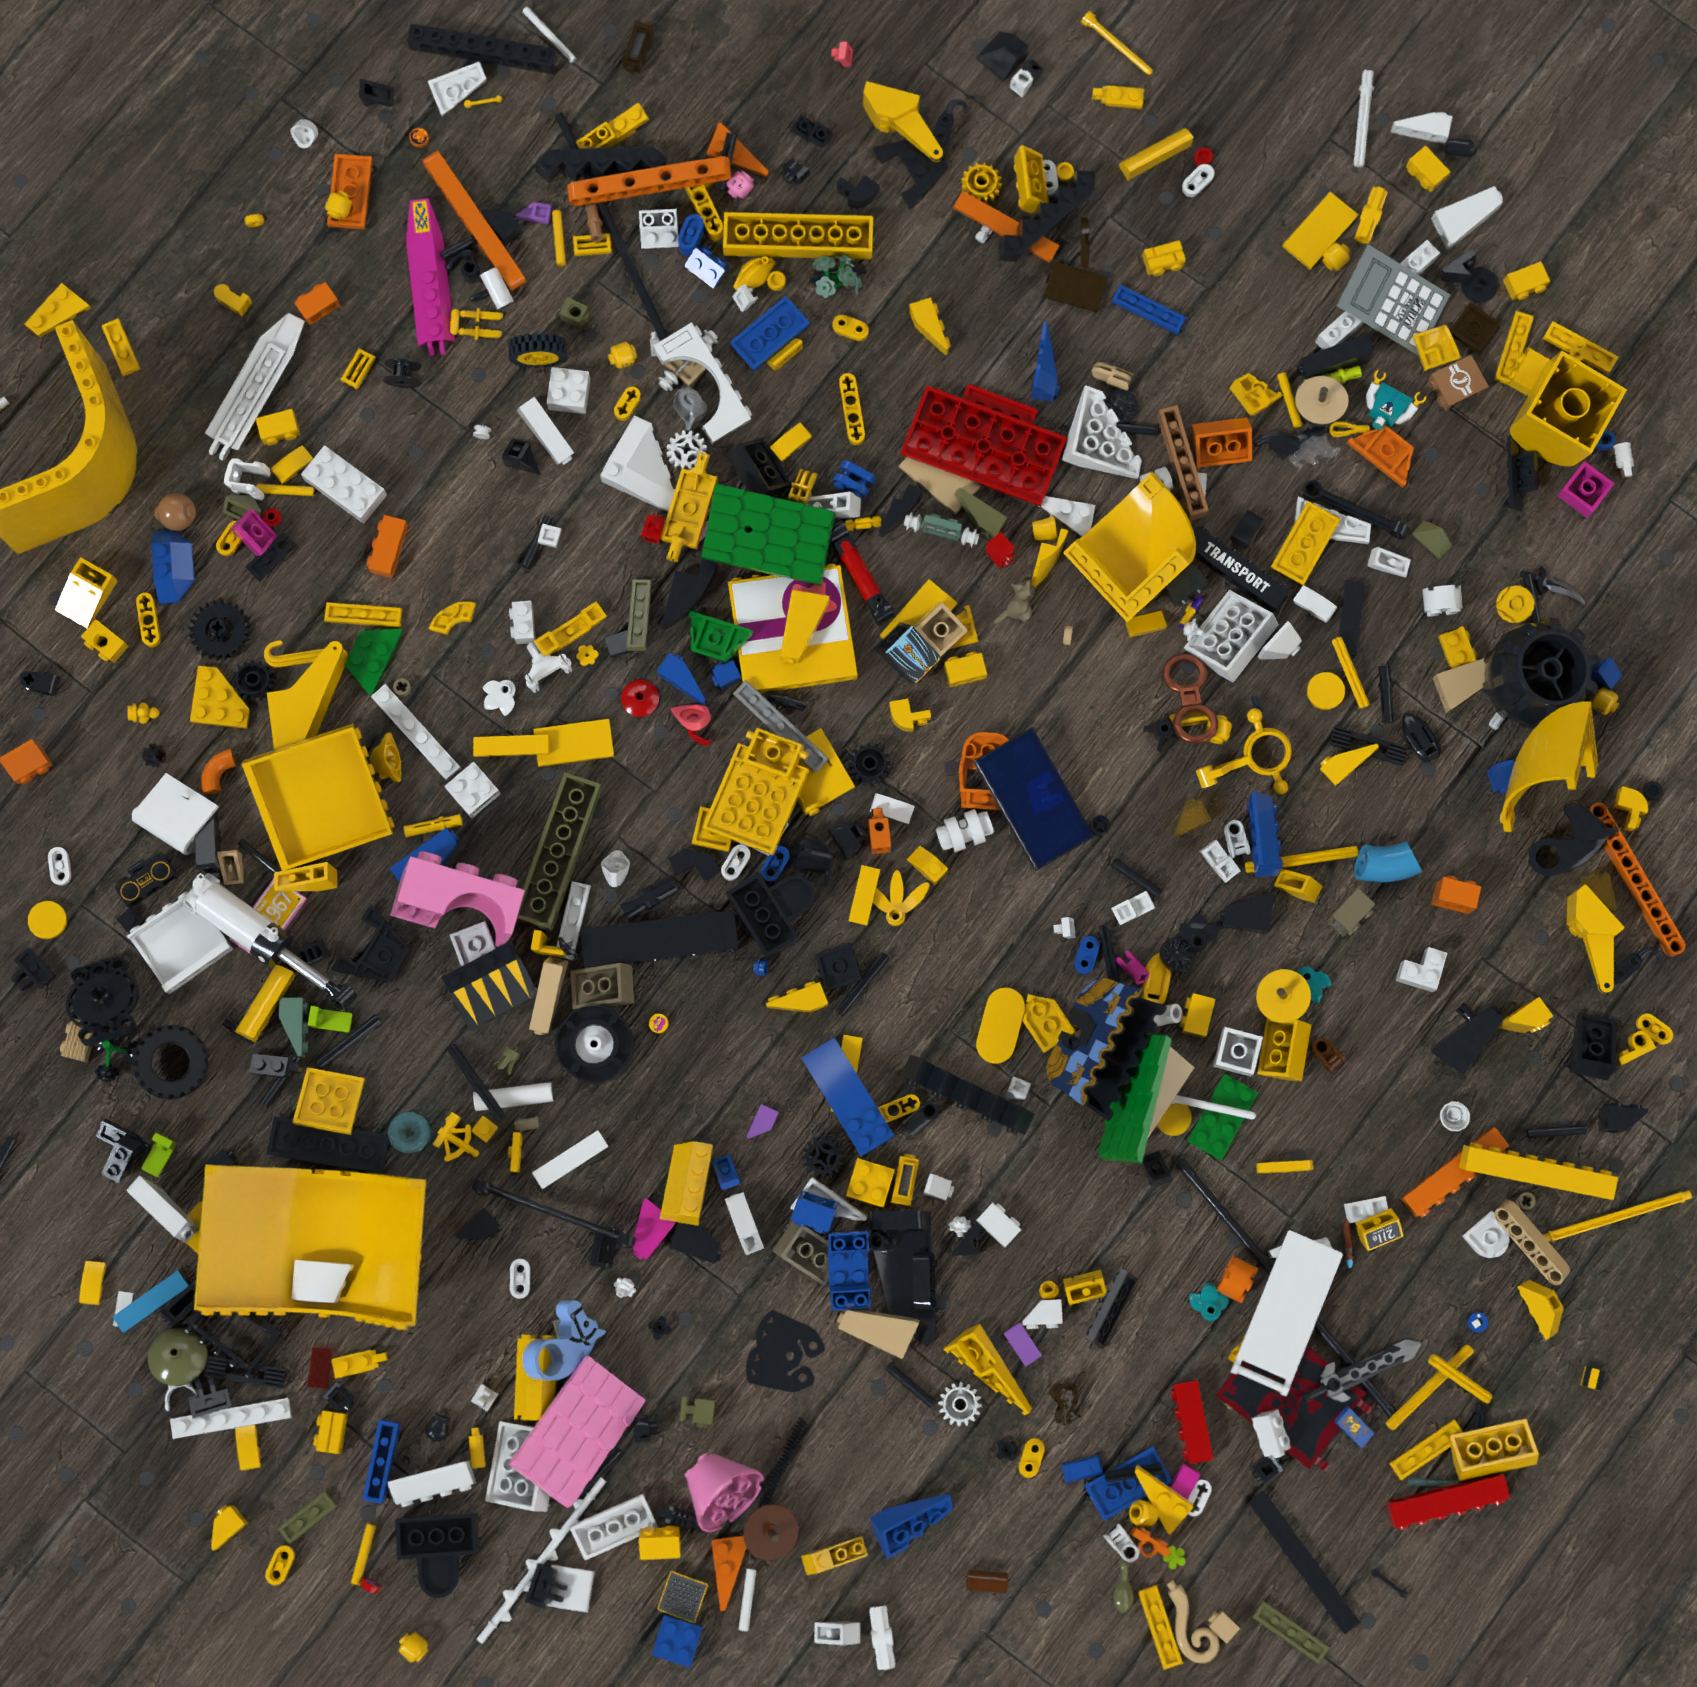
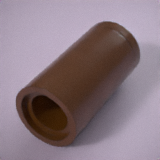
M968 1570L967 1590L1007 1594L1008 1573Z

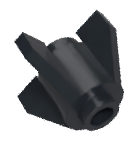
M1164 713L1163 719L1158 721L1156 725L1144 726L1143 731L1153 733L1155 739L1158 740L1156 750L1158 752L1161 751L1163 742L1169 740L1170 737L1180 739L1176 735L1173 724L1168 720V714Z

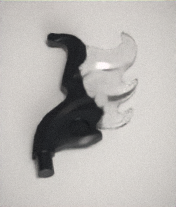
M1329 425L1302 431L1299 436H1292L1282 431H1270L1261 434V437L1254 440L1256 447L1264 443L1272 446L1276 455L1283 460L1288 456L1290 463L1297 468H1303V464L1299 463V460H1304L1310 464H1318L1319 461L1315 459L1316 456L1332 458L1338 455L1341 446L1338 448L1330 446L1327 439Z

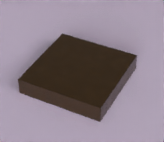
M1469 302L1449 331L1452 337L1479 354L1500 322Z

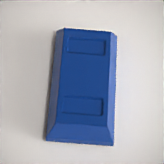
M1099 1454L1061 1464L1065 1483L1104 1474Z

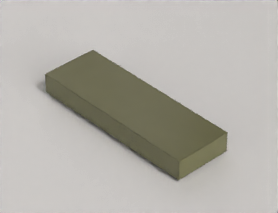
M325 1490L277 1529L286 1541L291 1544L337 1508L338 1505L327 1490Z

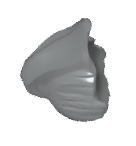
M690 387L681 388L677 391L673 401V408L685 421L687 430H690L695 422L700 421L706 415L707 404L702 400L700 394Z

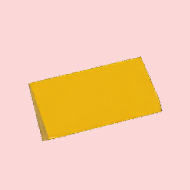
M794 338L766 362L774 371H777L803 349L802 341Z
M1162 611L1133 617L1128 622L1125 621L1129 638L1167 628Z
M1190 712L1182 718L1181 726L1186 727L1207 723L1209 718L1200 712ZM1171 714L1168 716V719L1170 722H1172V724L1175 714Z

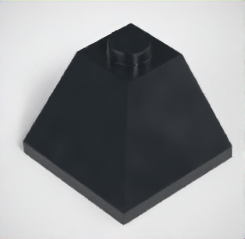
M999 31L976 59L1005 81L1027 56L1029 45L1015 34Z

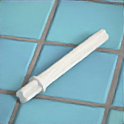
M1372 70L1363 71L1362 85L1359 86L1361 92L1354 156L1355 167H1363L1365 162L1372 91L1374 90L1372 86Z

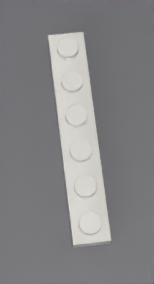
M386 684L371 696L446 781L461 769Z
M285 1398L223 1409L197 1418H192L191 1415L170 1419L172 1437L175 1439L292 1418L290 1400Z

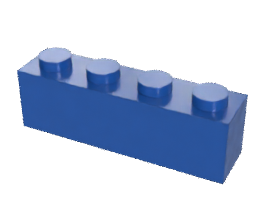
M383 1419L379 1420L362 1500L381 1504L386 1502L388 1482L391 1478L402 1423Z

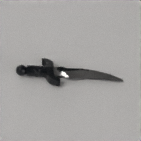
M1543 566L1539 568L1541 576L1532 573L1533 582L1537 583V590L1541 595L1544 594L1542 586H1545L1553 592L1567 595L1585 604V601L1573 588L1563 582L1555 581L1553 578L1545 577L1546 570ZM1522 570L1520 572V576L1523 577L1522 575L1529 574L1531 572Z

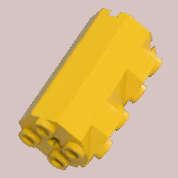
M522 1335V1338H518L514 1419H520L521 1416V1420H540L558 1393L557 1380L532 1379L523 1368L524 1350L530 1342L537 1340L535 1339L536 1335ZM542 1335L541 1339H555V1336ZM546 1346L542 1348L538 1358L539 1367L543 1374L552 1363V1355Z

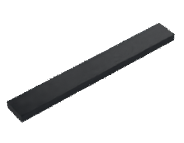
M1263 1490L1249 1500L1248 1504L1342 1633L1345 1635L1361 1622L1266 1492Z

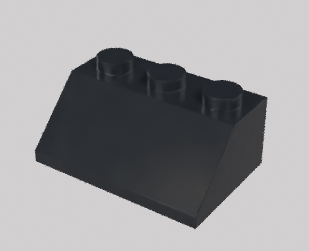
M763 438L740 443L727 455L731 466L735 469L741 482L749 492L773 497L792 485Z

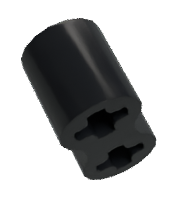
M1248 509L1232 533L1230 540L1246 549L1264 519Z

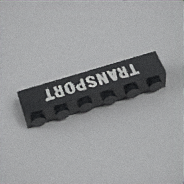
M1196 526L1193 530L1196 540L1195 558L1274 614L1289 593L1287 587L1283 583H1277L1271 579V575L1266 571L1261 572L1252 561H1246L1240 557L1241 554L1237 550L1229 549L1225 546L1226 544L1223 540L1215 539L1206 528Z

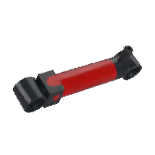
M842 521L834 524L830 542L864 598L876 624L881 626L896 618L892 607L886 601L858 552L857 545Z

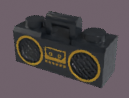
M157 855L150 860V864L141 859L129 867L127 871L130 877L121 878L117 882L118 885L114 888L125 905L130 908L179 877L166 856ZM143 867L145 868L143 871L135 875L137 871H139Z

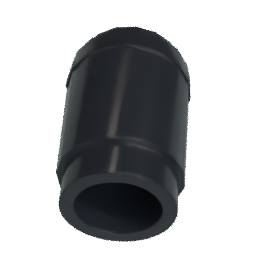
M1447 139L1446 154L1461 157H1471L1473 155L1474 143L1472 140Z

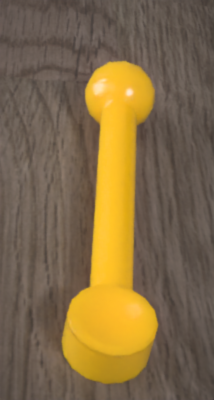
M497 95L495 98L473 102L466 100L464 105L466 108H471L472 105L495 101L500 103L502 97Z

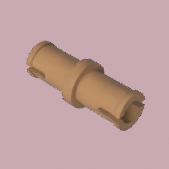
M589 205L586 207L588 216L587 226L590 229L591 240L593 242H600L603 240L601 232L602 221L598 215V207L596 205Z

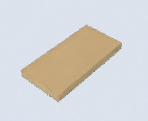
M908 457L899 465L903 472L955 515L963 508L954 495L955 491L960 487L974 495L980 488L978 483Z

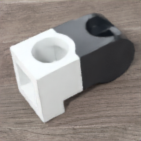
M1031 59L1012 78L1010 88L1023 97L1030 86L1041 76L1044 68Z

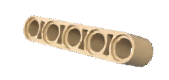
M1511 1200L1503 1201L1494 1213L1497 1222L1545 1278L1553 1285H1560L1570 1273L1569 1265L1516 1203Z

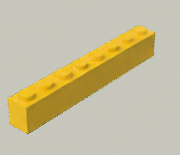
M1471 1143L1470 1146L1463 1145L1459 1164L1460 1169L1614 1200L1618 1177L1612 1176V1171L1600 1169V1173L1593 1172L1594 1168L1582 1165L1581 1169L1575 1168L1573 1163L1563 1162V1165L1556 1164L1557 1160L1549 1158L1540 1161L1538 1156L1526 1154V1158L1520 1157V1153L1508 1150L1507 1154L1500 1153V1148L1489 1146V1150L1482 1149V1145Z

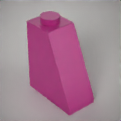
M647 1198L643 1201L634 1237L637 1239L633 1247V1254L641 1261L643 1258L648 1260L677 1224L674 1221L660 1219L661 1210Z

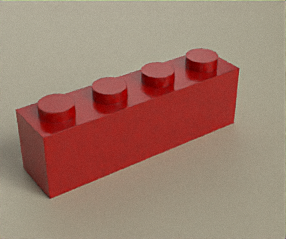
M1193 1380L1172 1384L1173 1389H1170L1172 1401L1176 1402L1177 1407L1174 1409L1176 1421L1179 1420L1181 1427L1178 1429L1180 1441L1183 1440L1185 1447L1182 1448L1183 1459L1187 1460L1188 1464L1213 1460L1198 1381Z

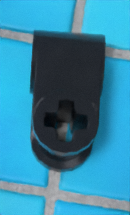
M26 671L20 677L21 684L29 691L50 696H56L60 680V677L57 675ZM33 678V679H34V682H30V685H29V684L27 683V681H28V680L30 681V680Z

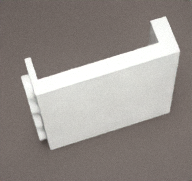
M188 892L182 893L178 897L179 900L173 904L165 905L162 908L163 911L159 914L149 916L146 919V923L142 926H135L130 930V934L127 935L128 939L133 942L162 984L164 991L168 994H171L234 950L221 930L196 913L194 915L182 905L181 899Z

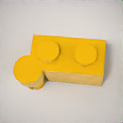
M1527 347L1517 359L1519 364L1517 368H1513L1508 377L1510 378L1508 385L1526 396L1529 395L1544 366L1550 359Z

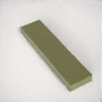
M632 580L627 651H646L652 580Z
M1263 1600L1252 1615V1618L1318 1664H1320L1330 1649L1329 1646Z

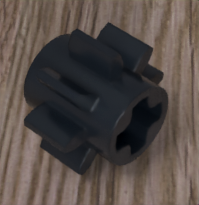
M149 744V748H143L142 758L146 762V766L159 767V763H165L166 753L162 749L163 746Z

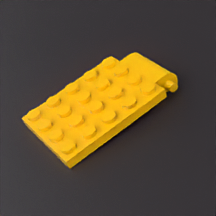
M756 728L755 733L748 731L746 734V738L751 739L749 747L738 743L702 828L774 856L809 773V769L798 765L800 758L806 760L809 753L803 751L804 745Z

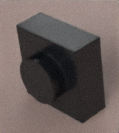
M132 907L116 919L129 934L132 928L137 925L141 926L145 922Z

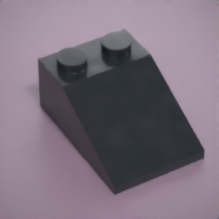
M1578 1012L1570 1053V1072L1608 1080L1616 1068V1020Z

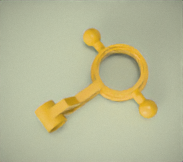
M1253 708L1248 711L1247 719L1254 724L1256 731L1245 742L1244 756L1218 765L1215 768L1210 764L1196 769L1201 788L1215 785L1218 783L1217 777L1248 765L1258 774L1273 776L1275 781L1273 790L1276 794L1283 795L1288 791V783L1282 780L1280 772L1288 765L1291 759L1292 748L1290 741L1284 733L1277 729L1263 728L1261 723L1262 712L1257 708ZM1264 735L1278 737L1285 748L1284 758L1281 763L1269 769L1259 767L1253 761L1251 754L1254 742Z

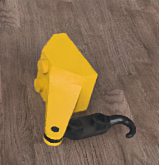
M866 81L863 91V107L874 126L886 133L897 131L932 161L939 162L943 157L942 147L948 144L953 129V108L956 105H961L964 108V113L967 114V104L960 99L950 101L944 112L938 117L934 133L932 134L918 113L920 95Z
M1586 884L1568 896V929L1574 936L1583 938L1598 990L1601 993L1612 991L1615 983L1625 982L1641 967L1645 956L1649 953L1655 954L1657 958L1655 967L1659 966L1662 960L1661 953L1658 949L1651 946L1627 955L1614 966V936L1625 927Z

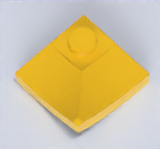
M1447 325L1412 336L1424 371L1461 358Z

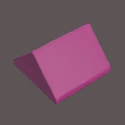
M252 508L230 527L256 556L262 555L277 537L275 532Z

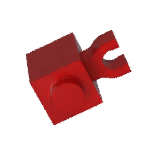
M655 513L653 515L647 514L641 534L642 540L658 545L661 544L660 537L666 521L662 515Z

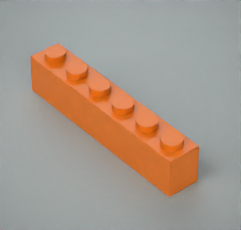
M1495 1127L1490 1128L1472 1142L1482 1145V1149L1489 1150V1146L1500 1148V1153H1507L1505 1149L1509 1147V1144ZM1462 1151L1400 1198L1414 1217H1424L1431 1211L1429 1208L1432 1205L1436 1204L1438 1206L1446 1200L1445 1195L1449 1192L1454 1194L1458 1191L1463 1181L1469 1182L1477 1176L1473 1171L1459 1168Z

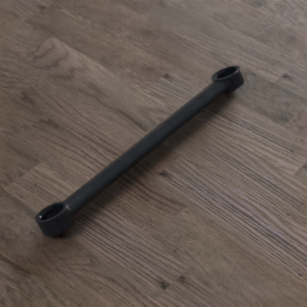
M475 1179L472 1186L477 1194H479L477 1190L485 1192V1194L479 1195H496L615 1239L619 1246H621L620 1243L629 1246H621L622 1248L630 1249L635 1245L637 1238L613 1231L494 1187V1185Z

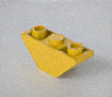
M1527 1280L1519 1285L1520 1295L1525 1300L1530 1314L1538 1324L1539 1331L1546 1340L1558 1333L1564 1309L1555 1291L1532 1280Z

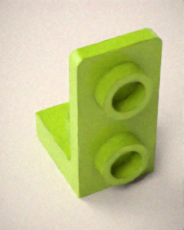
M311 1006L308 1026L349 1033L353 1015L351 1013L324 1010Z
M155 1133L152 1138L155 1144L141 1169L155 1177H159L177 1142Z

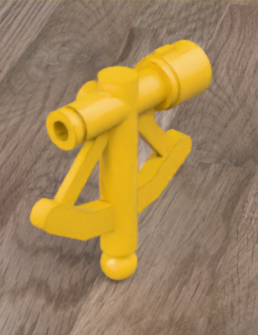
M453 1112L446 1117V1124L438 1131L439 1135L433 1142V1145L439 1148L444 1141L447 1155L444 1160L446 1162L458 1158L464 1151L473 1157H478L479 1151L469 1145L471 1126L467 1124L465 1128L455 1129L454 1127H456L461 1118ZM465 1132L464 1141L455 1136L453 1133ZM448 1141L459 1147V1149L450 1154Z

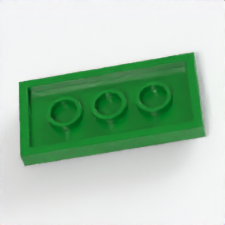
M1223 1074L1208 1102L1249 1111L1258 1092ZM1204 1109L1187 1142L1222 1161L1244 1118Z

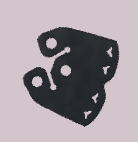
M773 1310L768 1312L761 1320L756 1331L757 1347L748 1356L746 1365L748 1382L788 1392H797L811 1386L814 1383V1377L809 1367L803 1366L793 1372L791 1376H788L787 1372L800 1364L802 1351L797 1340H802L801 1344L806 1356L810 1358H815L824 1351V1344L817 1332L811 1327ZM772 1317L773 1323L767 1324V1322L770 1321V1318ZM763 1330H765V1333L767 1334L764 1338H762V1335L764 1334ZM810 1342H816V1350L809 1349ZM787 1352L794 1354L793 1360L789 1361L786 1359ZM756 1354H758L759 1360L754 1362V1360L756 1359ZM752 1369L757 1373L754 1377H752ZM800 1374H806L807 1380L805 1382L799 1381L798 1377Z

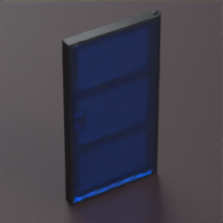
M1033 727L973 761L1035 871L1040 870V868L1095 837Z

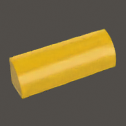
M1183 128L1120 162L1119 167L1126 179L1130 180L1191 147L1194 137L1186 128Z
M280 965L274 966L235 1030L236 1033L256 1043L279 1005V998H283L295 978L294 972Z

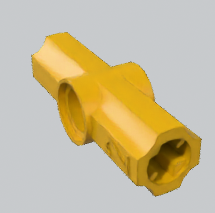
M1373 187L1367 204L1363 208L1359 219L1360 224L1354 237L1360 243L1369 244L1372 239L1375 226L1378 225L1383 212L1382 207L1388 193L1384 188Z

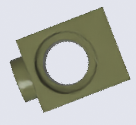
M567 298L560 312V318L562 321L581 329L583 324H587L590 318L588 306ZM575 311H579L581 313L577 317L572 316V313Z

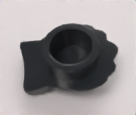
M435 1412L434 1418L425 1429L427 1438H430L432 1442L445 1440L448 1434V1423L451 1418Z

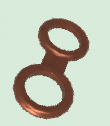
M1190 654L1172 656L1166 661L1162 669V678L1165 685L1171 691L1179 693L1182 707L1173 718L1174 731L1181 740L1190 744L1208 742L1215 736L1218 730V718L1211 708L1202 704L1199 689L1205 684L1207 669L1204 663L1196 656ZM1188 662L1198 669L1199 678L1195 683L1188 686L1176 684L1170 676L1171 668L1178 663ZM1200 712L1209 718L1211 726L1205 734L1199 736L1190 735L1181 726L1182 718L1187 713Z

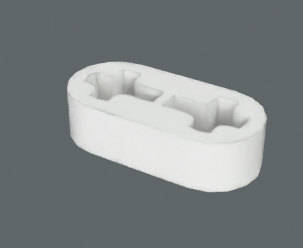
M1198 1480L1187 1498L1191 1503H1194L1196 1498L1198 1499L1196 1506L1199 1508L1197 1511L1189 1512L1188 1514L1191 1516H1198L1203 1511L1212 1489L1210 1483L1206 1480ZM1205 1483L1207 1492H1202L1200 1497H1198L1199 1489H1197V1486Z

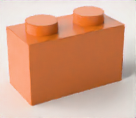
M326 282L317 284L313 287L312 291L300 295L297 301L294 302L309 326L341 306Z

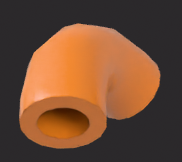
M232 748L214 755L206 763L201 775L203 795L220 792L222 790L220 785L222 774L230 768L237 767Z

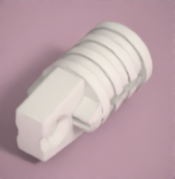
M1629 442L1613 446L1617 469L1620 468L1622 478L1630 477L1632 475L1631 467L1634 466L1630 447L1631 443Z

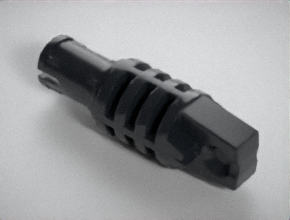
M669 1506V1510L658 1507L656 1515L665 1518L666 1524L686 1530L693 1528L703 1531L699 1527L693 1512Z

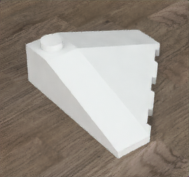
M1084 386L1066 440L1062 460L1080 467L1137 479L1142 460L1139 455L1134 456L1129 447L1132 443L1126 432L1121 433L1120 429L1116 427V423L1119 420L1113 409L1108 410L1103 400L1106 398L1104 393L1092 387Z
M634 416L609 457L600 475L601 480L607 485L668 512L675 492L670 482V473L667 465L663 463L661 457L663 454L658 441H655L652 424Z

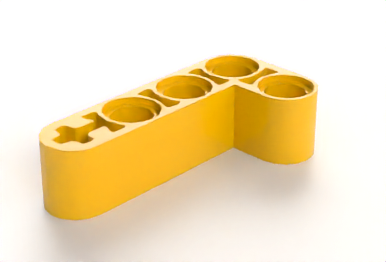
M704 169L700 174H705L708 170ZM716 182L686 187L685 190L697 215L703 219L704 230L708 238L712 241L721 240L724 233L723 224L706 188L713 186ZM697 196L704 197V199L700 201L696 200L695 198ZM705 212H711V213H712V214H711L710 216H708V217L703 215V213H705ZM713 223H714L715 229L718 230L717 232H715L714 230H712V224H713Z

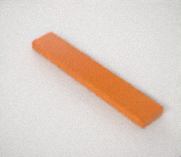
M961 192L953 209L1001 236H1017L1019 222L968 193ZM1044 237L1029 252L1050 263L1059 245Z

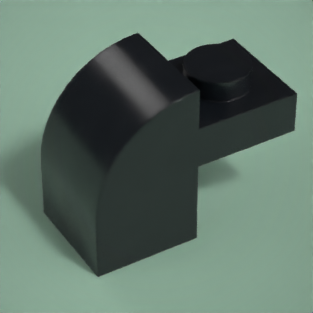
M865 175L857 186L840 177L837 181V190L843 197H848V206L863 208L871 204L880 191V185Z

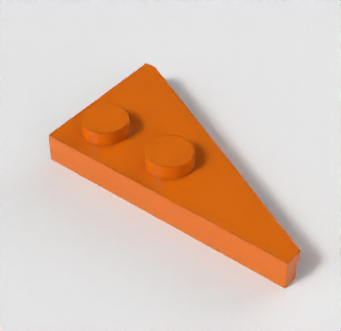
M720 122L706 153L707 157L710 158L722 156L726 132L731 133ZM736 139L731 165L767 178L768 170Z
M743 1535L711 1540L720 1611L726 1610L747 1548Z

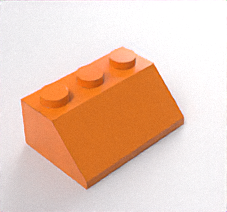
M1247 417L1192 424V444L1197 468L1252 461V427Z

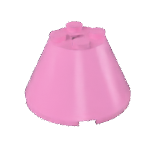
M702 1454L698 1458V1463L685 1473L699 1527L705 1532H713L721 1529V1524L726 1521L733 1522L750 1507L762 1489L760 1482L764 1481L763 1475L758 1470L720 1455Z

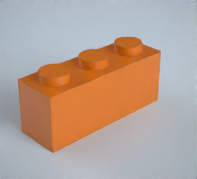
M384 515L383 520L379 521L377 527L379 533L372 543L374 550L372 556L369 555L367 559V566L371 573L393 578L408 529L406 520Z

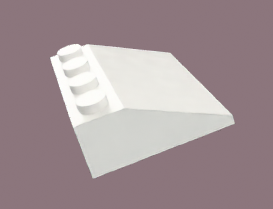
M1229 590L1200 626L1203 629L1202 636L1195 635V637H1192L1184 646V649L1193 656L1198 657L1218 675L1234 682L1279 624L1272 612Z
M499 1421L485 1501L530 1511L547 1512L550 1495L508 1465L534 1427Z

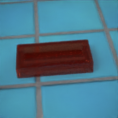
M312 1347L307 1387L328 1389L333 1349Z

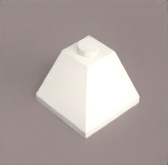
M1287 621L1262 648L1257 657L1259 659H1287L1290 654L1294 656L1301 649L1299 645L1302 640L1291 623Z

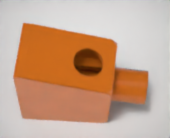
M883 808L871 809L872 819H869L868 822L871 854L890 853L891 840L888 818L883 817ZM876 827H882V831H877Z

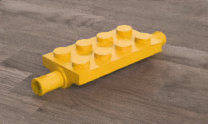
M702 452L698 453L695 467L691 470L681 469L660 537L661 541L671 543L666 557L670 561L674 559V562H678L681 548L684 546L694 549L698 548L713 499L715 484L718 483V477L709 475L705 471L710 455L706 453L702 455Z

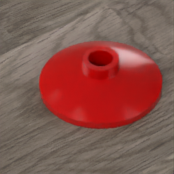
M634 680L623 689L621 702L626 712L630 715L645 717L656 710L659 703V693L656 687L649 681ZM642 694L643 699L638 700L636 696Z

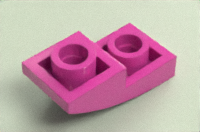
M1183 1463L1173 1477V1483L1170 1488L1187 1499L1195 1487L1200 1473Z

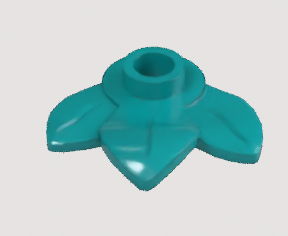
M1308 966L1300 968L1297 973L1302 977L1305 973L1310 974V978L1306 981L1310 987L1311 1001L1320 1002L1323 992L1322 988L1331 986L1329 977L1324 972H1315Z
M1210 1282L1203 1286L1201 1294L1190 1293L1189 1300L1192 1308L1201 1312L1205 1320L1215 1321L1219 1318L1221 1311L1227 1308L1229 1297L1221 1293L1219 1294L1216 1291L1217 1288ZM1212 1308L1215 1312L1210 1314L1207 1309Z

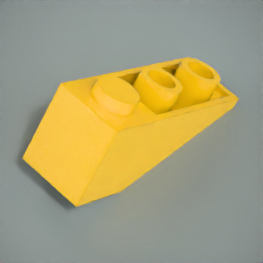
M931 297L909 304V312L915 328L944 355H948V349L951 346L948 337H944L943 334L945 330L942 320H938L937 314L939 311L937 304L932 303Z
M815 981L805 984V988L801 990L794 988L787 991V995L783 997L776 995L769 998L766 1007L811 1013L828 1006V1001L820 982L815 983Z
M860 1536L802 1555L801 1558L806 1574L812 1575L868 1556L863 1537Z

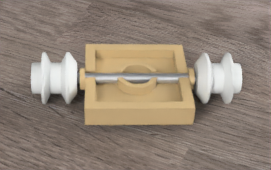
M704 330L705 335L701 337L703 342L707 341L710 347L712 343L718 344L716 340L718 338L717 335L711 330ZM689 360L671 361L664 364L670 371H664V378L659 377V385L666 391L668 389L672 391V385H678L677 378H679L690 387L707 369Z

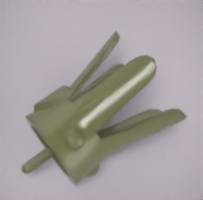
M516 1046L514 1051L510 1048L505 1049L502 1054L503 1056L493 1065L500 1061L497 1069H504L510 1062L506 1072L507 1075H510L516 1060H519L520 1057L515 1052L518 1047Z

